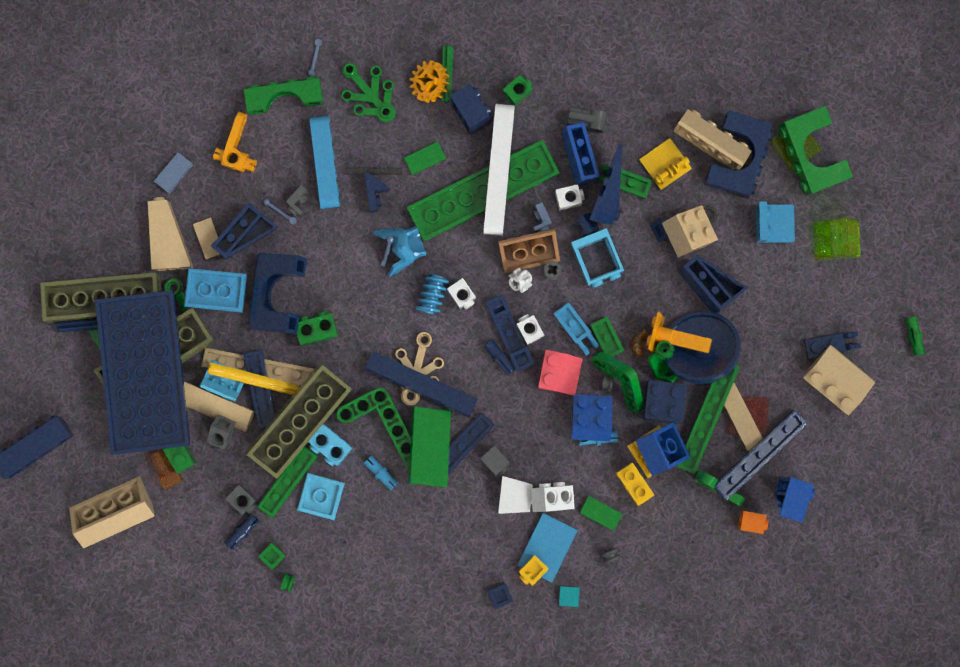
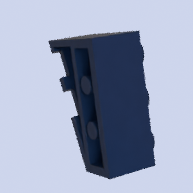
M696 255L678 270V273L711 312H720L749 288L734 280L729 274L726 275L718 270V267L704 258Z

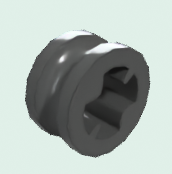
M604 374L601 391L607 389L608 392H611L613 377H608L607 374Z
M617 548L601 554L605 558V564L620 558V555L616 553Z

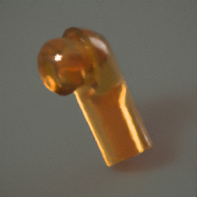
M644 328L631 339V351L636 357L644 355L645 350L643 349L642 341L650 335Z

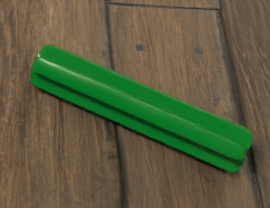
M443 46L442 67L447 69L445 73L449 75V78L446 79V82L450 84L445 86L447 92L442 91V98L440 100L449 102L450 95H452L453 47Z

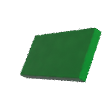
M413 407L408 484L440 488L447 487L451 411Z

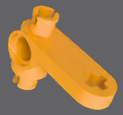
M238 112L225 150L216 148L215 152L217 154L214 153L213 159L221 161L222 166L228 167L231 170L244 172L247 169L254 172L257 160L250 159L249 154L237 150L247 120V114ZM231 156H238V160L235 163H229Z

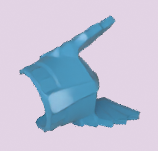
M417 226L405 230L402 228H387L373 231V234L382 239H387L388 236L394 238L392 252L395 253L400 261L392 265L388 277L398 274L401 270L403 271L412 264L414 260L427 254Z

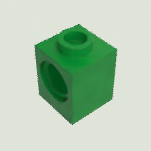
M519 75L503 89V95L516 107L532 93V84L526 77L523 79ZM520 86L524 89V92L517 94L513 89Z

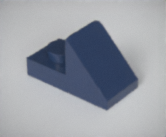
M367 172L364 174L369 209L371 213L378 212V207H381L380 195L376 196V193L389 192L391 190Z

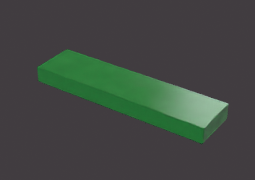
M304 446L278 477L257 508L273 518L317 459L318 455Z

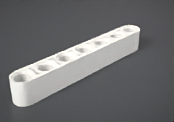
M495 105L483 234L503 236L514 105Z

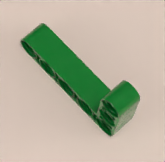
M374 389L338 409L337 418L342 423H351L377 409L409 471L410 453H403L401 448L404 443L411 444V436L389 393L385 389ZM380 391L386 395L383 402H377L375 398L376 394ZM366 400L368 402V409L361 411L358 407L359 402ZM345 409L351 411V417L348 420H344L341 416L342 411ZM393 409L394 417L386 419L384 416L385 410ZM395 426L403 428V434L399 437L393 434Z

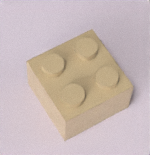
M702 205L679 213L662 223L678 258L702 249L718 240Z

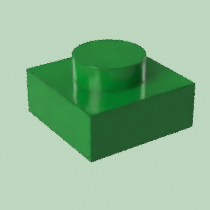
M272 542L260 554L259 558L273 570L287 555Z

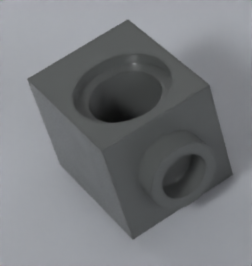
M218 415L210 427L207 443L224 450L232 438L236 422Z
M495 446L480 458L495 476L498 473L502 476L509 469L507 465L510 462Z
M242 484L238 485L225 498L241 515H244L246 512L250 514L257 507L255 503L258 500ZM242 495L248 499L246 506L239 504V498Z

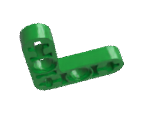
M602 351L594 355L592 362L595 367L620 381L627 408L634 414L644 408V402L635 370Z
M697 471L693 480L716 492L714 487L718 479L704 471ZM736 492L728 499V501L739 507H742L746 500Z

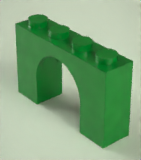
M826 106L778 125L779 135L785 141L786 153L792 159L793 171L798 175L800 189L805 195L813 194L853 178L847 160L828 167H817L811 164L805 156L804 143L808 135L813 131L832 124Z

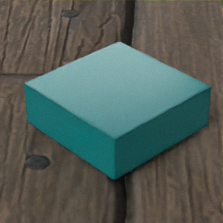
M560 586L559 606L578 607L580 587Z

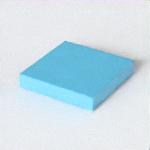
M307 473L297 510L335 520L345 483Z

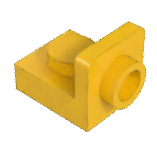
M534 555L518 570L521 574L519 578L526 585L530 583L533 586L549 568Z

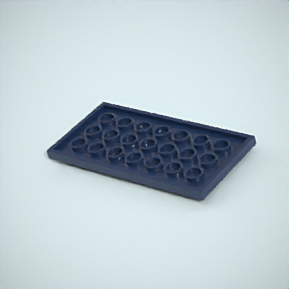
M174 291L95 300L111 455L191 446Z

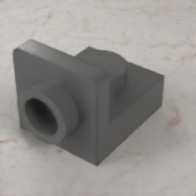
M302 185L286 201L289 205L287 209L293 215L299 214L301 217L304 213L297 205H302L308 198V191Z

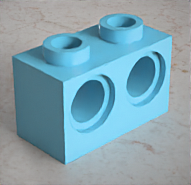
M322 424L308 441L311 444L309 448L316 454L321 452L325 456L324 460L331 466L334 464L339 466L353 449L352 446L325 424ZM321 434L327 438V442L323 446L317 443V438ZM334 447H339L342 451L339 458H335L332 455Z

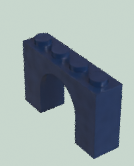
M729 110L721 131H727L731 135L744 139L751 147L752 160L750 165L742 170H730L712 164L709 167L704 185L747 199L751 194L754 195L757 184H755L756 176H760L763 168L760 163L762 159L766 158L768 152L766 144L767 141H771L774 130H771L773 124Z
M258 254L248 329L297 334L299 315L277 312L271 303V291L274 284L282 277H305L307 258L288 254Z

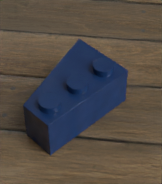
M248 202L211 247L227 260L276 231L278 227Z

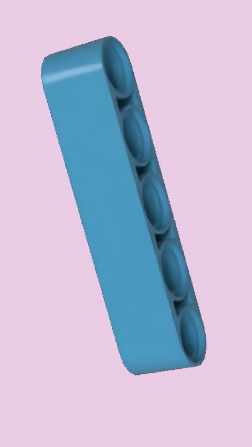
M329 116L310 118L321 209L340 207Z

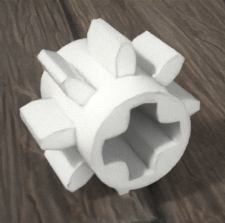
M517 268L509 275V285L514 291L520 290L523 293L532 286L530 283L532 276L527 270L521 271L520 268Z

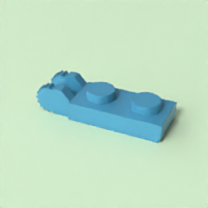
M569 302L553 313L574 343L580 347L586 356L589 354V350L581 341L585 337L588 338L590 344L595 349L599 347V344L591 335L592 332Z

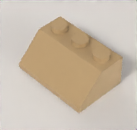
M831 344L806 370L803 379L848 416L862 402L876 382Z

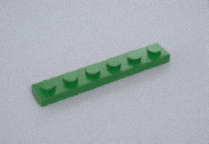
M735 365L732 371L725 377L712 382L685 446L690 458L678 464L677 467L693 474L696 473L740 367Z

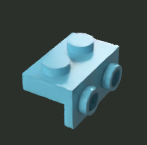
M211 360V362H210V363H216V364H219V365H223V364H221V363H219V362H217V361H214V360ZM206 371L200 387L207 392L215 393L226 400L235 402L244 383L211 375Z

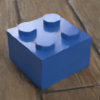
M574 394L571 439L610 442L612 433V397Z
M674 422L635 440L652 476L669 470L690 458Z

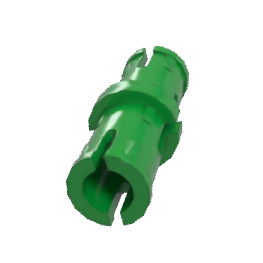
M917 316L906 318L905 321L909 334L907 339H910L913 356L926 354L921 338L923 333H920Z

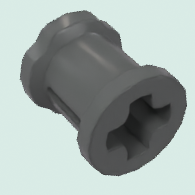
M555 261L548 262L544 267V276L551 280L559 277L561 273L560 265ZM549 267L556 268V275L553 273L548 274Z

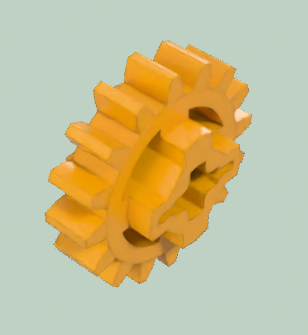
M432 60L429 63L423 61L422 67L417 65V72L412 71L415 76L410 78V81L413 82L410 88L414 90L412 94L417 96V99L427 103L430 100L436 102V97L442 98V91L447 92L445 86L450 84L446 82L449 75L445 73L447 69L442 67V64Z

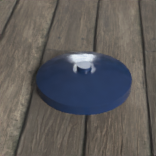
M709 311L692 312L680 317L669 327V329L712 339L709 354L673 345L675 348L673 356L669 359L665 358V362L670 371L678 378L695 384L711 383L725 377L737 364L741 352L740 337L735 326L724 316Z

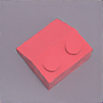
M545 350L538 389L574 396L576 394L582 358Z

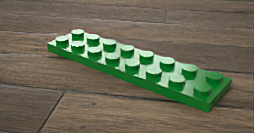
M543 139L510 155L506 201L560 174ZM490 166L407 207L424 242L486 211Z

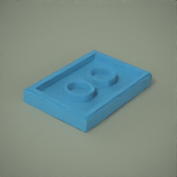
M188 268L184 307L243 313L247 274Z
M542 513L517 565L523 567L536 555L549 568L541 578L552 583L578 530Z

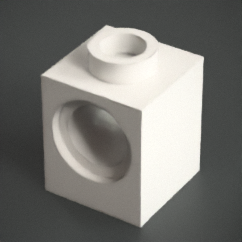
M578 185L555 190L559 211L581 206L582 200H585L583 190L579 189ZM572 193L575 196V200L569 202L565 199V195Z
M463 278L447 288V291L460 309L464 307L466 310L475 304L473 300L476 299V296ZM466 291L468 293L467 299L459 300L457 297L458 292Z
M527 314L518 319L519 323L516 325L526 345L544 337V333L534 315L529 317ZM532 324L535 327V331L528 334L524 331V326Z

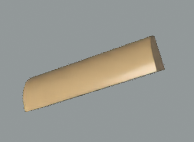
M184 381L186 407L213 419L221 415L235 421L236 429L247 432L255 411Z

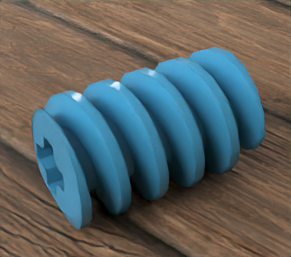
M428 273L431 277H425V281L429 284H424L422 287L426 291L420 293L424 299H418L422 306H416L415 309L434 315V313L440 312L436 305L443 304L438 298L445 297L440 292L447 291L443 283H449L450 281L444 277Z

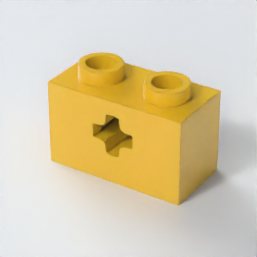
M629 463L615 473L637 506L654 496V493L633 463Z

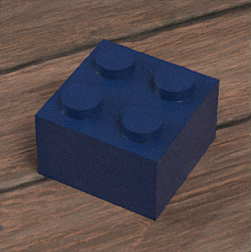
M468 84L450 95V101L468 133L472 135L490 124L491 111L486 103H481V95L477 88H472Z
M653 380L646 381L642 419L683 423L687 385Z

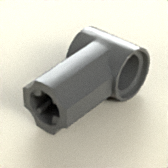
M570 108L567 125L584 122L588 131L597 130L598 133H603L607 113L600 110L586 111Z

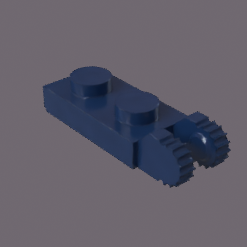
M858 332L840 333L804 340L807 358H818L830 344L841 353L847 352L846 350L861 348L860 343L845 346L844 342L845 338H855L858 336Z

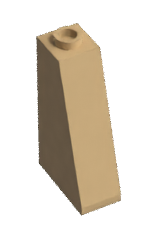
M164 197L153 198V201H148L151 269L155 272L193 269V264L171 203L165 200Z

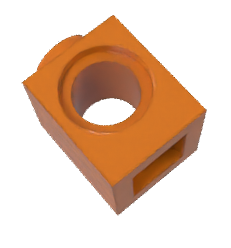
M741 510L738 530L764 534V530H767L769 522L766 519L767 515Z

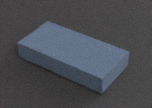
M178 152L154 182L170 194L192 168L193 164Z

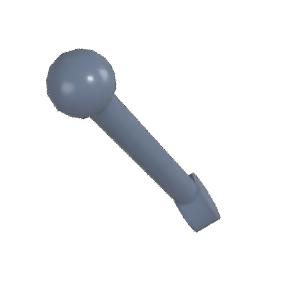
M320 39L315 40L314 56L311 68L307 73L309 77L315 75V63L319 47L322 45Z
M269 199L263 200L264 206H269L284 216L292 225L296 224L297 219L295 217H290L271 204Z
M392 236L387 237L388 243L385 250L383 261L381 263V265L384 267L387 262L391 243L394 242V238Z

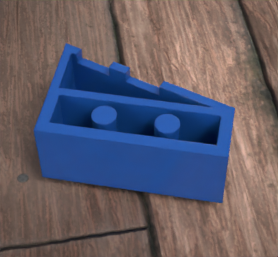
M779 477L774 494L776 503H778L777 508L781 510L779 515L803 523L809 500L812 501L815 494L814 484L791 477Z

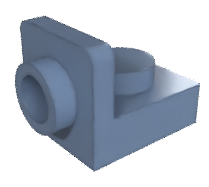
M543 203L535 205L536 211L533 213L537 222L541 221L542 224L533 227L534 233L550 230L549 226L552 225Z

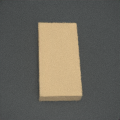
M212 218L194 223L193 226L205 259L208 260L219 256L220 254L211 247L218 238Z

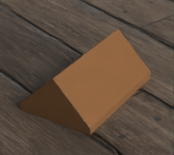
M555 229L498 241L504 273L513 272L517 268L522 270L544 265L550 261H560Z

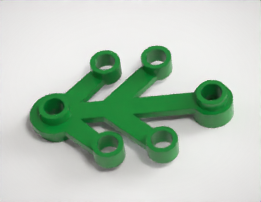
M346 63L342 68L343 75L348 79H352L364 94L344 90L341 94L343 101L347 103L351 101L371 102L376 108H364L362 104H357L354 106L355 115L358 117L363 115L378 116L382 122H391L396 115L395 108L391 105L394 83L391 80L383 82L385 94L382 103L378 98L379 81L382 75L381 68L379 66L371 68L372 84L370 89L358 75L356 65ZM348 67L353 68L351 73L346 72ZM375 69L380 71L378 75L373 74ZM387 83L392 85L390 89L385 88ZM346 93L351 95L349 99L344 98ZM360 107L363 111L362 113H357L356 109ZM384 110L390 111L388 115H383Z

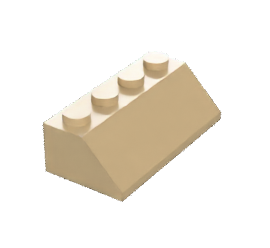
M688 109L674 129L675 133L731 170H740L752 152L747 144L741 141L737 142L729 132H722L715 123L709 120L705 121L701 118V114L695 110L690 111Z
M140 476L69 508L72 533L83 548L155 516L152 502Z

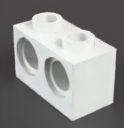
M565 482L553 483V487H551V483L539 484V488H531L533 512L575 509L573 485L565 486Z

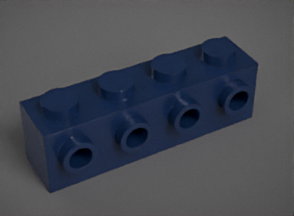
M53 415L47 418L43 426L32 428L28 431V436L14 440L11 443L13 446L7 450L6 448L0 450V474L3 479H11L74 436L61 416L55 417Z

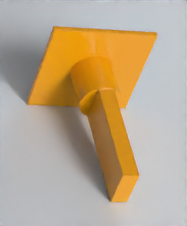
M660 312L657 313V316L653 317L651 324L653 332L652 335L648 336L646 346H649L648 350L653 353L659 342L668 341L675 346L709 354L712 339L663 327L665 317Z

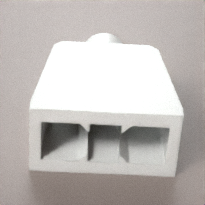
M502 476L498 513L530 512L532 504L531 488H533V484Z

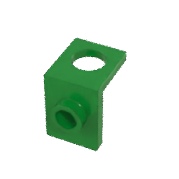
M655 351L647 358L655 379L673 383L678 378L675 375L665 376L671 371L666 365L665 359H660Z

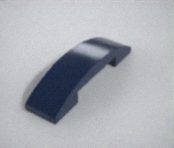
M503 294L486 301L485 304L516 371L518 372L534 365L535 363L523 341Z

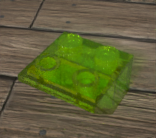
M846 217L813 222L815 260L861 257L859 219Z

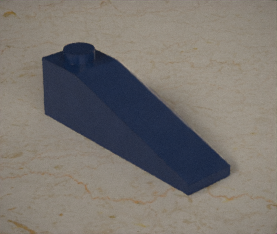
M621 143L618 144L589 220L612 225L614 220L618 221L621 210L618 209L620 204L623 147Z

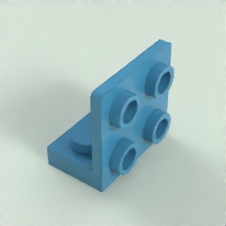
M758 202L755 205L756 243H793L795 241L794 205H767V202Z

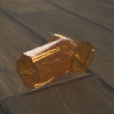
M163 449L149 456L159 474L158 479L165 490L184 481L183 477H180L175 472Z

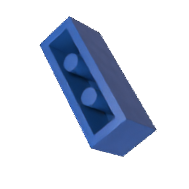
M585 123L566 126L561 135L575 184L580 186L593 183L600 175Z

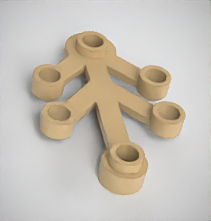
M421 332L416 338L419 347L414 367L409 361L405 349L400 348L395 353L396 358L401 360L403 365L424 375L429 374L435 369H441L444 366L443 359L437 357L432 363L422 368L426 348L432 343V338L427 332ZM422 337L428 338L426 344L421 343ZM399 351L405 352V356L403 358L398 357ZM436 360L442 361V365L440 367L435 366ZM431 376V378L437 379V381H439L438 377ZM401 387L403 390L401 399L406 405L411 406L418 403L420 400L419 394ZM409 392L414 393L412 400L407 398Z

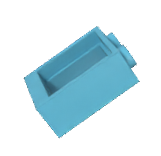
M607 228L571 242L570 246L587 287L592 285L595 288L602 285L603 280L609 278L610 281L621 277L620 274L623 273L624 269ZM604 240L616 270L590 279L579 249Z

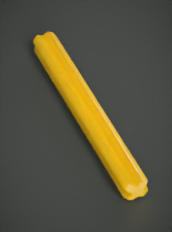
M210 363L207 369L211 375L293 395L299 388V385L216 363Z

